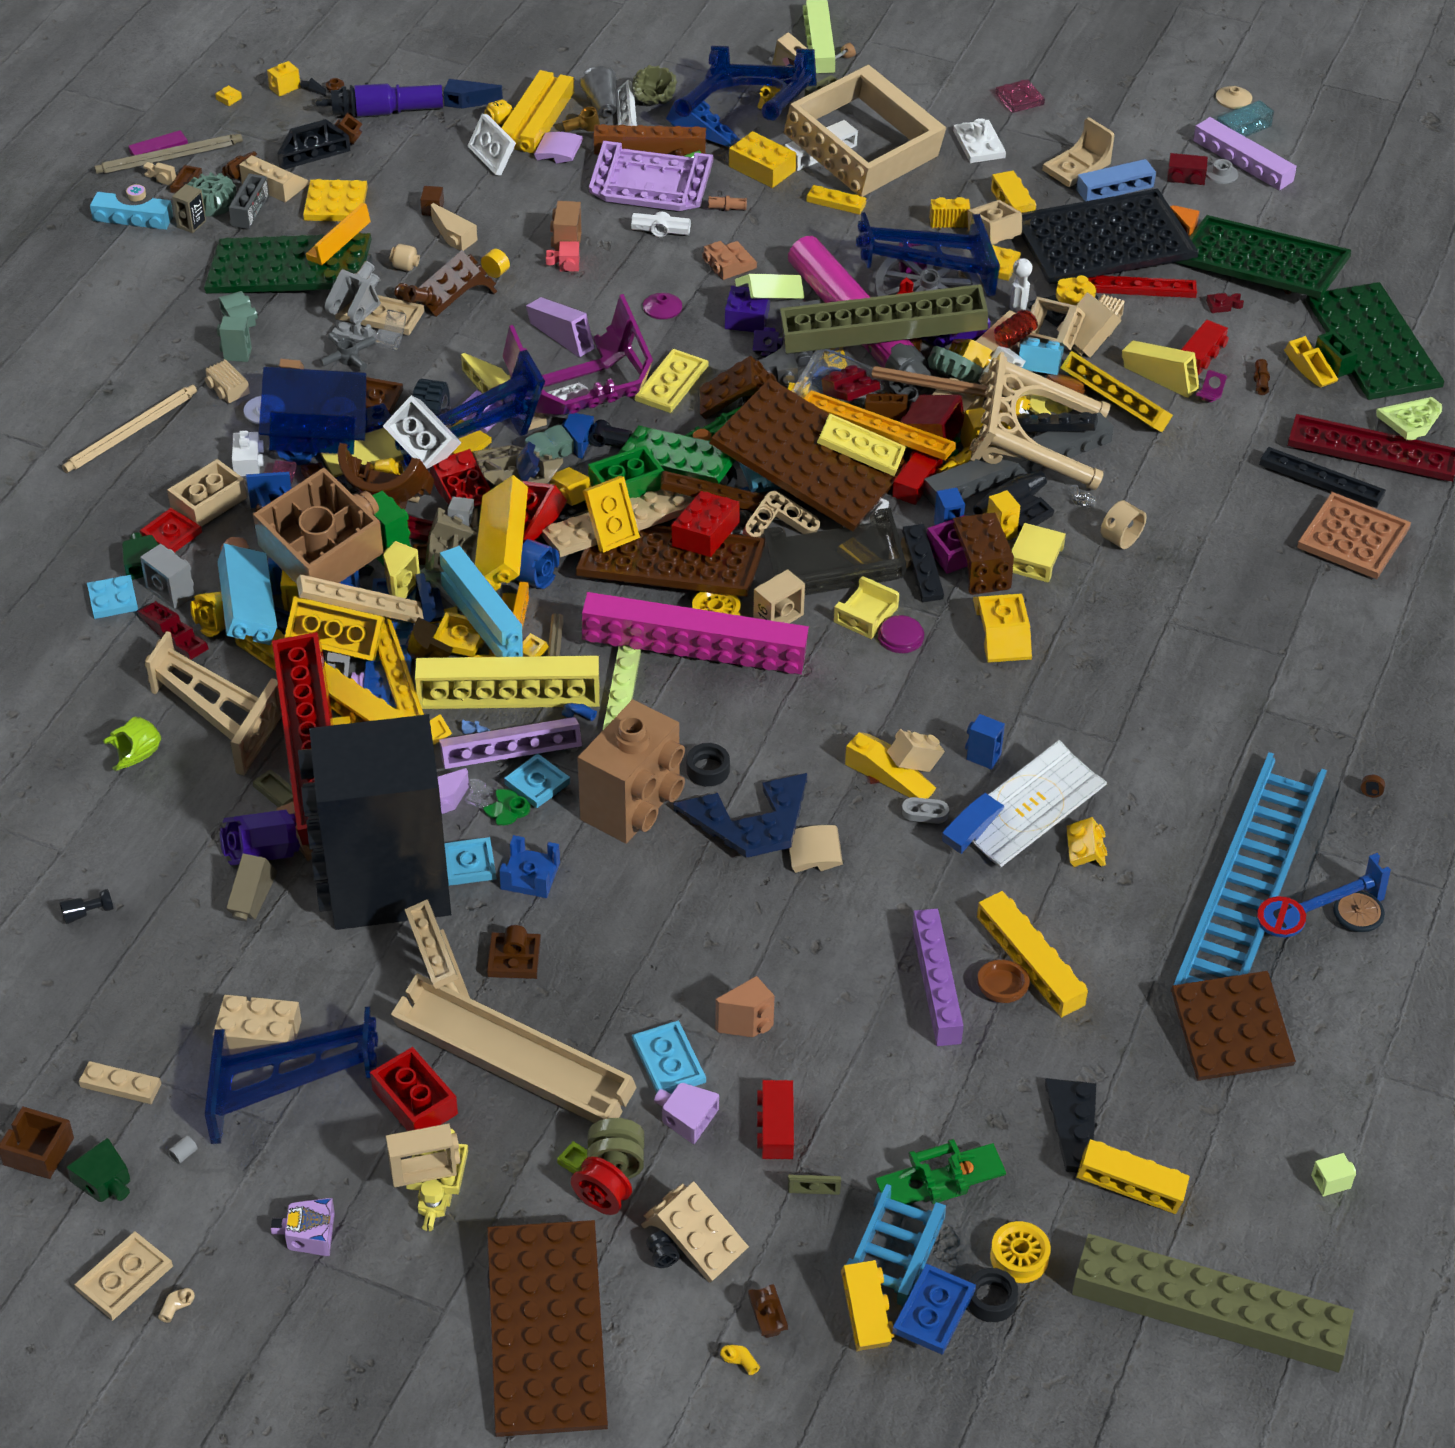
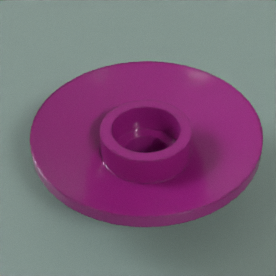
M655 293L644 300L643 310L652 318L670 319L681 312L682 302L673 294Z

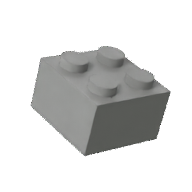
M159 544L140 557L146 588L173 609H176L195 596L194 582L190 572L191 566L185 559L182 560L172 549H167L162 544Z

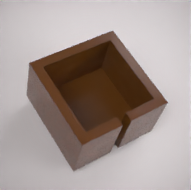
M22 1106L11 1124L13 1130L8 1129L0 1142L2 1163L7 1167L51 1179L74 1139L70 1121Z

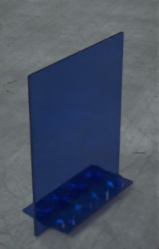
M263 367L259 435H269V450L338 454L339 443L347 444V450L350 454L354 455L355 440L365 441L366 373Z

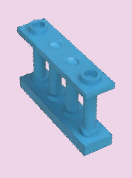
M886 1184L883 1193L878 1192L874 1201V1207L876 1208L853 1259H848L846 1265L863 1262L868 1253L904 1266V1270H907L904 1278L899 1277V1279L883 1274L884 1283L881 1284L895 1289L894 1292L898 1293L897 1304L904 1306L925 1267L945 1220L946 1205L936 1202L932 1211L928 1210L926 1212L891 1199V1185ZM889 1209L922 1221L923 1225L926 1226L923 1233L918 1232L916 1234L881 1221L885 1210ZM876 1231L914 1244L916 1248L914 1255L909 1254L905 1256L871 1243Z

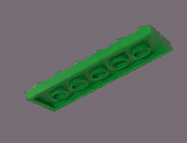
M639 425L618 453L620 454L646 445L664 471L718 484L735 462V459L709 444L710 441Z

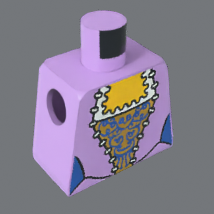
M326 1198L291 1203L288 1208L287 1218H272L271 1233L285 1234L289 1250L330 1256L335 1215L333 1199Z

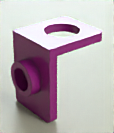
M1208 370L1203 387L1196 393V396L1202 397L1201 399L1207 402L1220 399L1227 375ZM1215 376L1220 379V386L1218 388L1210 386L1209 380L1211 377Z

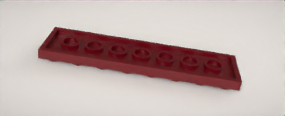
M1300 414L1295 416L1287 446L1451 482L1454 480V447L1416 439L1406 440L1398 435Z

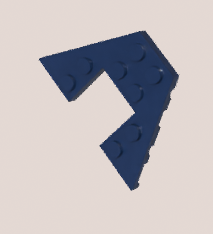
M807 773L762 783L763 792L773 810L771 813L731 821L718 793L673 803L674 812L679 811L689 817L691 823L701 826L702 830L711 836H718L723 839L725 845L731 849H736L745 858L791 848L797 818L801 810V802L804 798Z

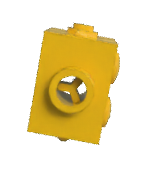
M289 61L267 70L269 88L279 97L301 88L299 69Z

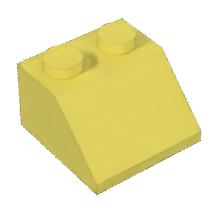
M395 541L383 553L386 584L389 595L407 598L416 587L415 574H420L418 550Z

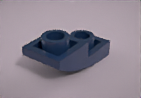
M529 441L517 456L516 461L517 470L522 481H528L530 477L534 478L540 469L537 467L540 459L533 453L535 445Z

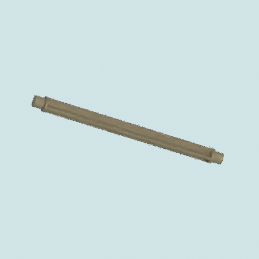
M230 134L107 161L94 166L96 174H106L142 166L146 162L156 163L233 146L236 143L243 142L241 134Z

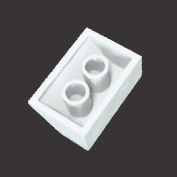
M412 395L383 425L392 437L413 458L420 459L427 469L448 458L462 443L420 399Z

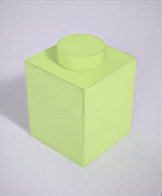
M1342 1153L1315 1161L1311 1176L1322 1196H1327L1351 1189L1354 1177L1356 1176V1170L1353 1163L1349 1162L1345 1154Z

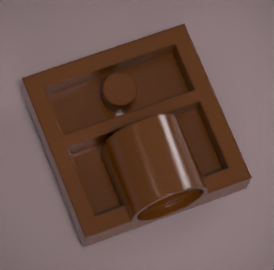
M520 925L508 926L505 929V933L492 932L487 969L488 977L537 979L541 934H527L526 929Z

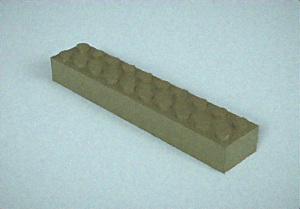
M981 284L780 308L786 354L988 329V309Z
M1089 1233L1075 1276L1072 1295L1338 1373L1345 1355L1354 1310Z

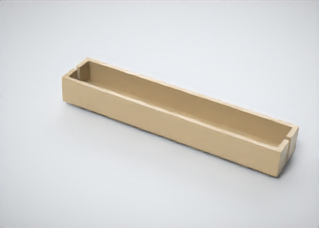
M418 973L405 991L414 1006L411 1007L408 999L402 996L391 1013L397 1027L593 1123L607 1118H619L623 1112L621 1105L626 1107L637 1088L632 1076L445 986L435 989L431 979Z

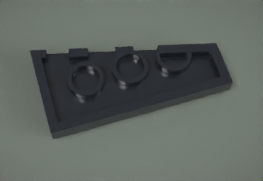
M1045 1078V1088L1049 1095L1050 1109L1054 1116V1125L1059 1137V1146L1065 1171L1078 1173L1085 1148L1090 1139L1094 1140L1096 1083Z

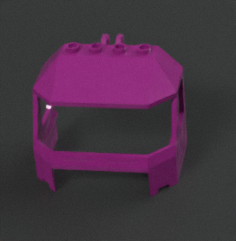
M624 294L619 295L612 323L606 328L607 332L602 336L597 334L593 338L601 356L600 359L538 377L533 372L526 356L527 349L523 348L514 326H509L503 359L512 380L534 413L546 416L574 414L587 407L595 408L601 403H612L621 397H632L639 393L647 379L653 359ZM634 336L646 359L643 365L631 346ZM625 356H627L640 375L638 380L618 386L614 385L612 379L606 380L605 386H602L600 382L594 383L593 389L587 395L567 401L549 394L545 390H541V388L608 369ZM529 389L535 390V398H533Z

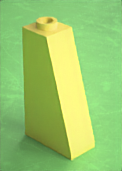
M1132 341L1122 350L1124 367L1188 398L1199 388L1196 358L1193 352L1138 341Z

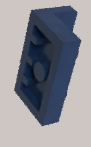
M424 573L415 574L419 602H421L424 620L428 622L442 620L445 613L439 588H431L430 581L426 582Z

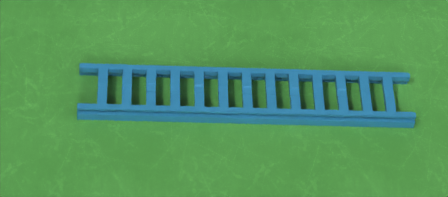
M1268 753L1174 985L1204 981L1189 975L1192 968L1221 978L1249 974L1265 931L1260 927L1256 917L1219 906L1218 902L1221 898L1258 910L1261 903L1264 902V900L1225 888L1227 881L1270 895L1269 898L1280 895L1327 770L1321 769L1317 773L1313 786L1272 774L1275 758H1273V753ZM1268 783L1306 795L1308 799L1304 802L1266 790L1265 787ZM1262 799L1302 812L1301 817L1297 818L1259 806V801ZM1253 816L1280 822V824L1296 828L1294 835L1252 822ZM1248 831L1288 844V850L1285 851L1245 838ZM1240 848L1283 861L1281 868L1239 855ZM1233 865H1237L1274 877L1276 881L1273 885L1231 870ZM1214 915L1256 929L1254 936L1212 923L1211 920ZM1206 933L1248 946L1249 950L1246 954L1203 939ZM1200 950L1215 956L1218 955L1227 960L1242 964V968L1239 972L1197 958V954Z

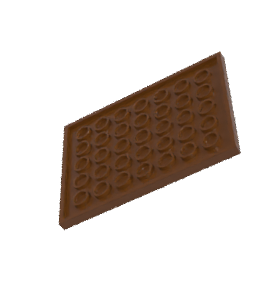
M771 378L711 437L709 443L852 532L886 495L894 483V476L817 443L829 413ZM903 458L900 461L895 476L899 475L903 464L907 463Z

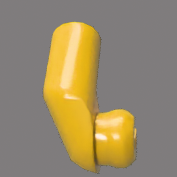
M725 1345L721 1349L720 1355L725 1362L742 1365L749 1375L759 1371V1364L746 1347Z

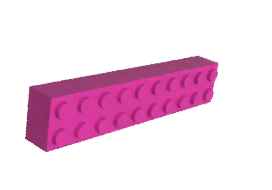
M587 592L582 612V640L592 643L610 644L612 646L625 645L637 650L643 649L656 653H668L701 660L738 664L745 667L751 666L766 670L783 671L790 674H802L809 626Z

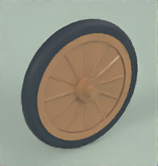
M1362 891L1336 900L1333 906V912L1337 921L1345 928L1356 932L1375 930L1383 923L1385 918V911L1381 902L1373 895Z

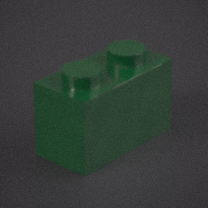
M1334 330L1317 336L1315 348L1320 349L1337 378L1353 373L1358 353Z

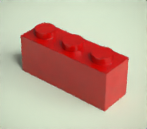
M1207 319L1181 349L1195 353L1198 376L1204 369L1208 368L1210 361L1218 356L1219 350L1225 348L1229 340L1227 327Z
M918 450L913 451L909 461L903 464L899 475L893 478V497L916 505L923 495L925 478L936 475L937 469L943 465V460Z
M763 1080L762 1090H757V1106H762V1112L757 1111V1127H762V1133H757V1149H762V1159H793V1080Z

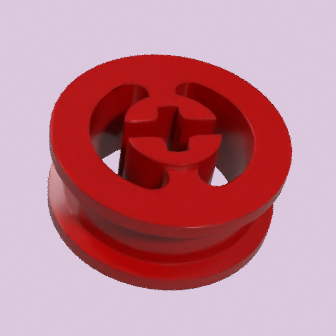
M587 1157L581 1165L582 1170L575 1172L571 1177L570 1182L574 1192L586 1205L606 1215L617 1214L621 1209V1201L627 1200L632 1194V1186L628 1178L612 1163L599 1157Z

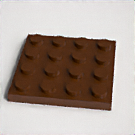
M1268 971L1172 986V996L1197 1081L1293 1066L1296 1060Z

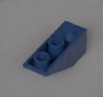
M449 79L443 91L445 107L463 109L488 105V103L503 99L502 85Z

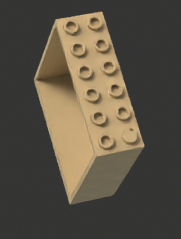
M870 65L791 103L784 128L785 135L861 197L937 157L946 131V127ZM860 98L910 139V141L868 163L816 119Z

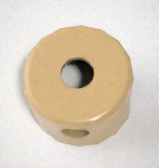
M1127 501L1117 502L1108 511L1102 522V537L1122 549L1129 548L1143 531L1147 518L1146 513ZM1133 520V526L1128 528V525Z

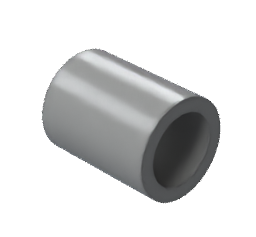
M186 1135L168 1150V1154L176 1164H180L193 1154L198 1147L192 1138Z

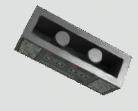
M248 174L229 206L231 226L250 229L269 196L267 176Z

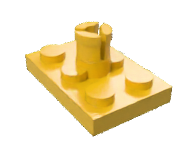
M623 476L615 477L583 490L600 552L604 553L640 538Z

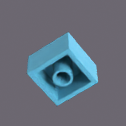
M1028 337V340H1024L1020 346L1019 356L1026 361L1022 368L1029 371L1057 375L1061 369L1064 346H1060V342L1057 341L1041 343L1038 338Z

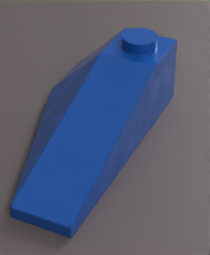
M693 92L676 100L666 117L674 127H706L707 140L727 147L733 146L740 140L727 125L719 122L720 117L717 114L713 115L709 110L710 106Z

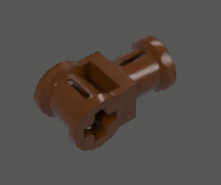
M400 283L394 290V295L398 300H407L409 303L421 302L423 305H428L432 299V291L429 287L419 288L415 285L408 286L405 283Z

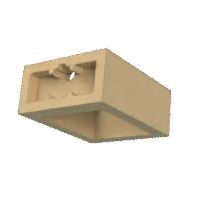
M1037 297L1032 305L1030 316L1024 325L1023 334L1027 338H1038L1041 343L1057 341L1060 342V346H1064V349L1071 350L1086 314L1078 306ZM1048 310L1067 314L1057 339L1038 334Z
M449 1124L386 1135L394 1187L457 1175L456 1165L461 1164L458 1150L459 1144L457 1134H451ZM443 1149L446 1150V1151H444V1152H438V1153H433V1154H428V1155H423V1156H418V1157L407 1158V1159H402V1160H401L402 1157H407V1156H412V1155H418V1154H423V1153H428V1152H433V1151H438V1150H443Z

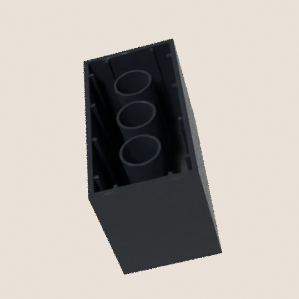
M429 714L309 728L311 748L298 750L301 780L314 778L315 781L303 783L301 790L304 815L308 817L306 822L310 850L313 849L311 856L314 880H328V882L316 883L319 912L333 911L335 930L409 921L405 909L425 900L429 901L435 917L451 916L440 792Z

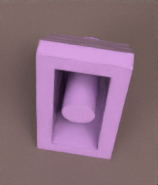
M467 768L438 777L442 814L455 810L469 788Z

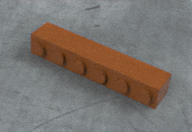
M595 125L594 154L599 155L603 141L622 143V149L674 155V151L680 148L684 150V154H690L698 150L706 154V127Z

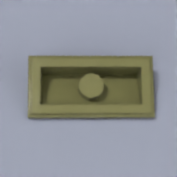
M788 1175V1193L840 1194L841 1176Z

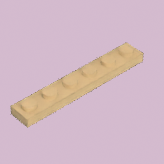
M301 574L296 580L300 598L416 623L418 617L424 619L421 602Z

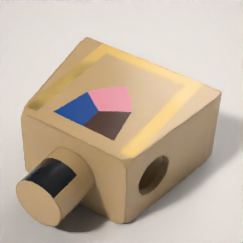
M789 32L777 40L772 63L773 68L796 77L802 72L810 74L814 65L808 62L809 49Z

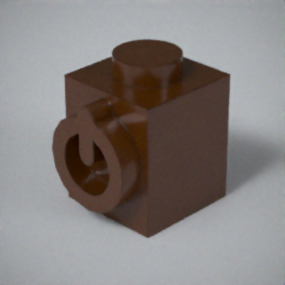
M348 113L342 121L338 119L334 124L349 135V141L352 145H354L362 133L359 130L362 123Z

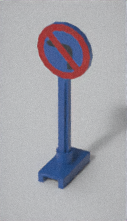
M1378 853L1369 856L1365 875L1359 877L1354 882L1302 903H1298L1288 897L1276 896L1268 898L1258 908V923L1268 934L1286 938L1295 936L1302 931L1306 924L1307 912L1360 890H1366L1379 901H1382L1385 898L1391 869L1389 867L1382 869L1378 865L1380 855Z

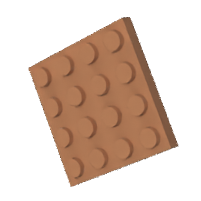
M1332 492L1298 541L1297 548L1378 579L1409 531L1411 522Z

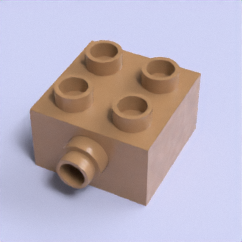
M322 468L253 514L258 546L296 584L300 574L340 583L383 554L380 521L374 516L379 511V506L374 497L367 491L352 495L325 468Z
M632 699L578 756L580 820L626 844L639 830L647 832L656 821L658 808L666 800L669 802L677 800L684 788L685 779L680 776V763L685 753V747L679 744V722Z

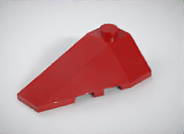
M523 481L528 486L523 543L527 539L534 541L547 526L558 518L568 501L556 485Z

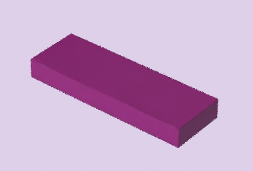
M179 130L129 145L128 148L131 155L134 156L188 144V140L182 131Z

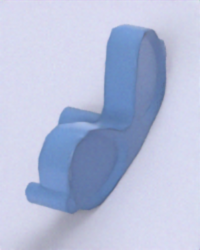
M462 720L461 730L463 734L490 731L488 728L480 726L479 721L473 723Z

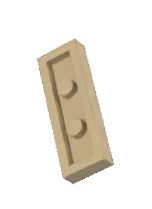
M89 1061L79 1080V1084L82 1088L152 1104L161 1086V1080L157 1077Z

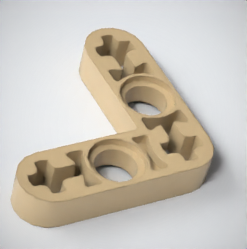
M771 491L765 496L743 529V536L761 538L775 517H778L802 534L812 536L818 531L820 521L815 515L783 494ZM773 499L777 501L775 504L771 503ZM787 510L795 511L797 517H790L787 514ZM758 513H766L769 519L762 520ZM756 524L759 527L753 534L750 531L754 528Z

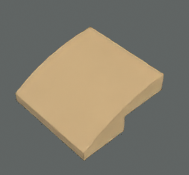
M817 825L795 830L792 847L789 848L792 869L795 873L818 866L820 871L843 865L837 826Z

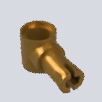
M586 107L582 109L578 117L562 121L565 132L579 128L592 132L595 125H600L597 110L594 107Z

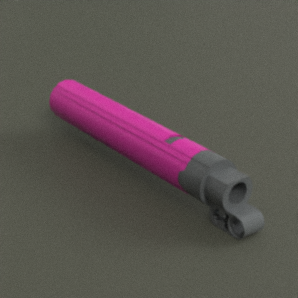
M805 236L800 238L790 248L788 261L824 303L870 298L816 237ZM909 339L862 344L883 368L931 376L928 370V361ZM889 381L893 394H908V411L912 402H915L919 395H924L931 389L929 387Z

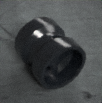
M664 1231L655 1232L646 1240L648 1250L653 1253L652 1260L657 1268L670 1267L680 1258L677 1248L672 1245L674 1243L673 1239Z

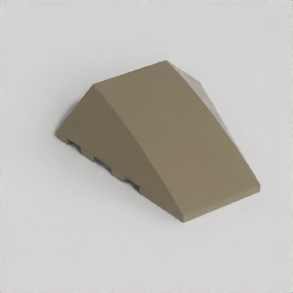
M506 445L473 451V456L483 476L495 486L512 475L523 482L519 476L516 464L517 456L523 447ZM534 451L535 456L540 459L537 466L540 469L534 478L530 477L528 479V482L548 484L562 465L563 458L557 457L552 459V455L548 454L541 457L539 452Z
M438 507L427 540L425 569L439 573L444 572L440 566V552L457 546L463 549L475 565L479 528L475 526L473 529L462 523V519L456 516L451 518L444 514L445 510Z

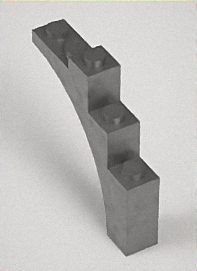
M820 299L802 302L800 306L820 304ZM784 345L778 351L758 361L761 362L768 373H772L780 385L784 386L789 385V383H799L798 367L814 364V353L812 350L786 354Z

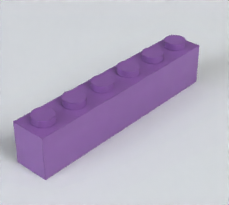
M938 909L915 910L912 930L936 1046L961 1044L963 1021Z

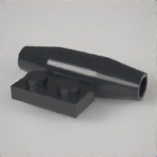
M1036 470L1018 476L996 488L973 507L974 515L987 513L989 496L1008 490L1020 505L1019 532L1024 523L1036 526L1054 515L1055 510L1041 497L1033 496L1047 484L1045 474L1041 470Z

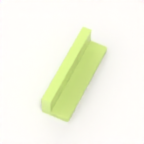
M748 274L735 279L736 287H749L751 298H805L801 275Z

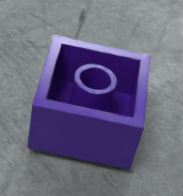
M731 286L725 308V329L754 332L755 330L763 331L764 327H766L770 310V299L751 298L749 287Z

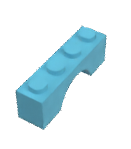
M97 192L90 204L92 219L97 222L167 230L173 218L171 200L152 198L144 204L126 205L117 200L116 194Z

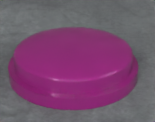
M892 616L886 619L879 627L878 640L889 651L909 653L917 650L922 645L924 630L918 621L909 616Z

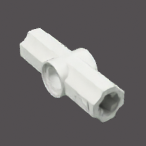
M658 212L655 215L633 213L632 230L652 232L657 237H664L667 234L686 236L690 234L691 220L688 218L671 217L666 212Z

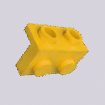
M1093 817L1067 825L1069 858L1073 867L1094 860L1101 867L1105 866L1107 849L1103 843V838H1105L1103 826L1101 824L1098 825Z

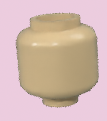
M398 244L392 248L390 262H392L394 268L411 271L414 266H418L420 255H417L415 247Z

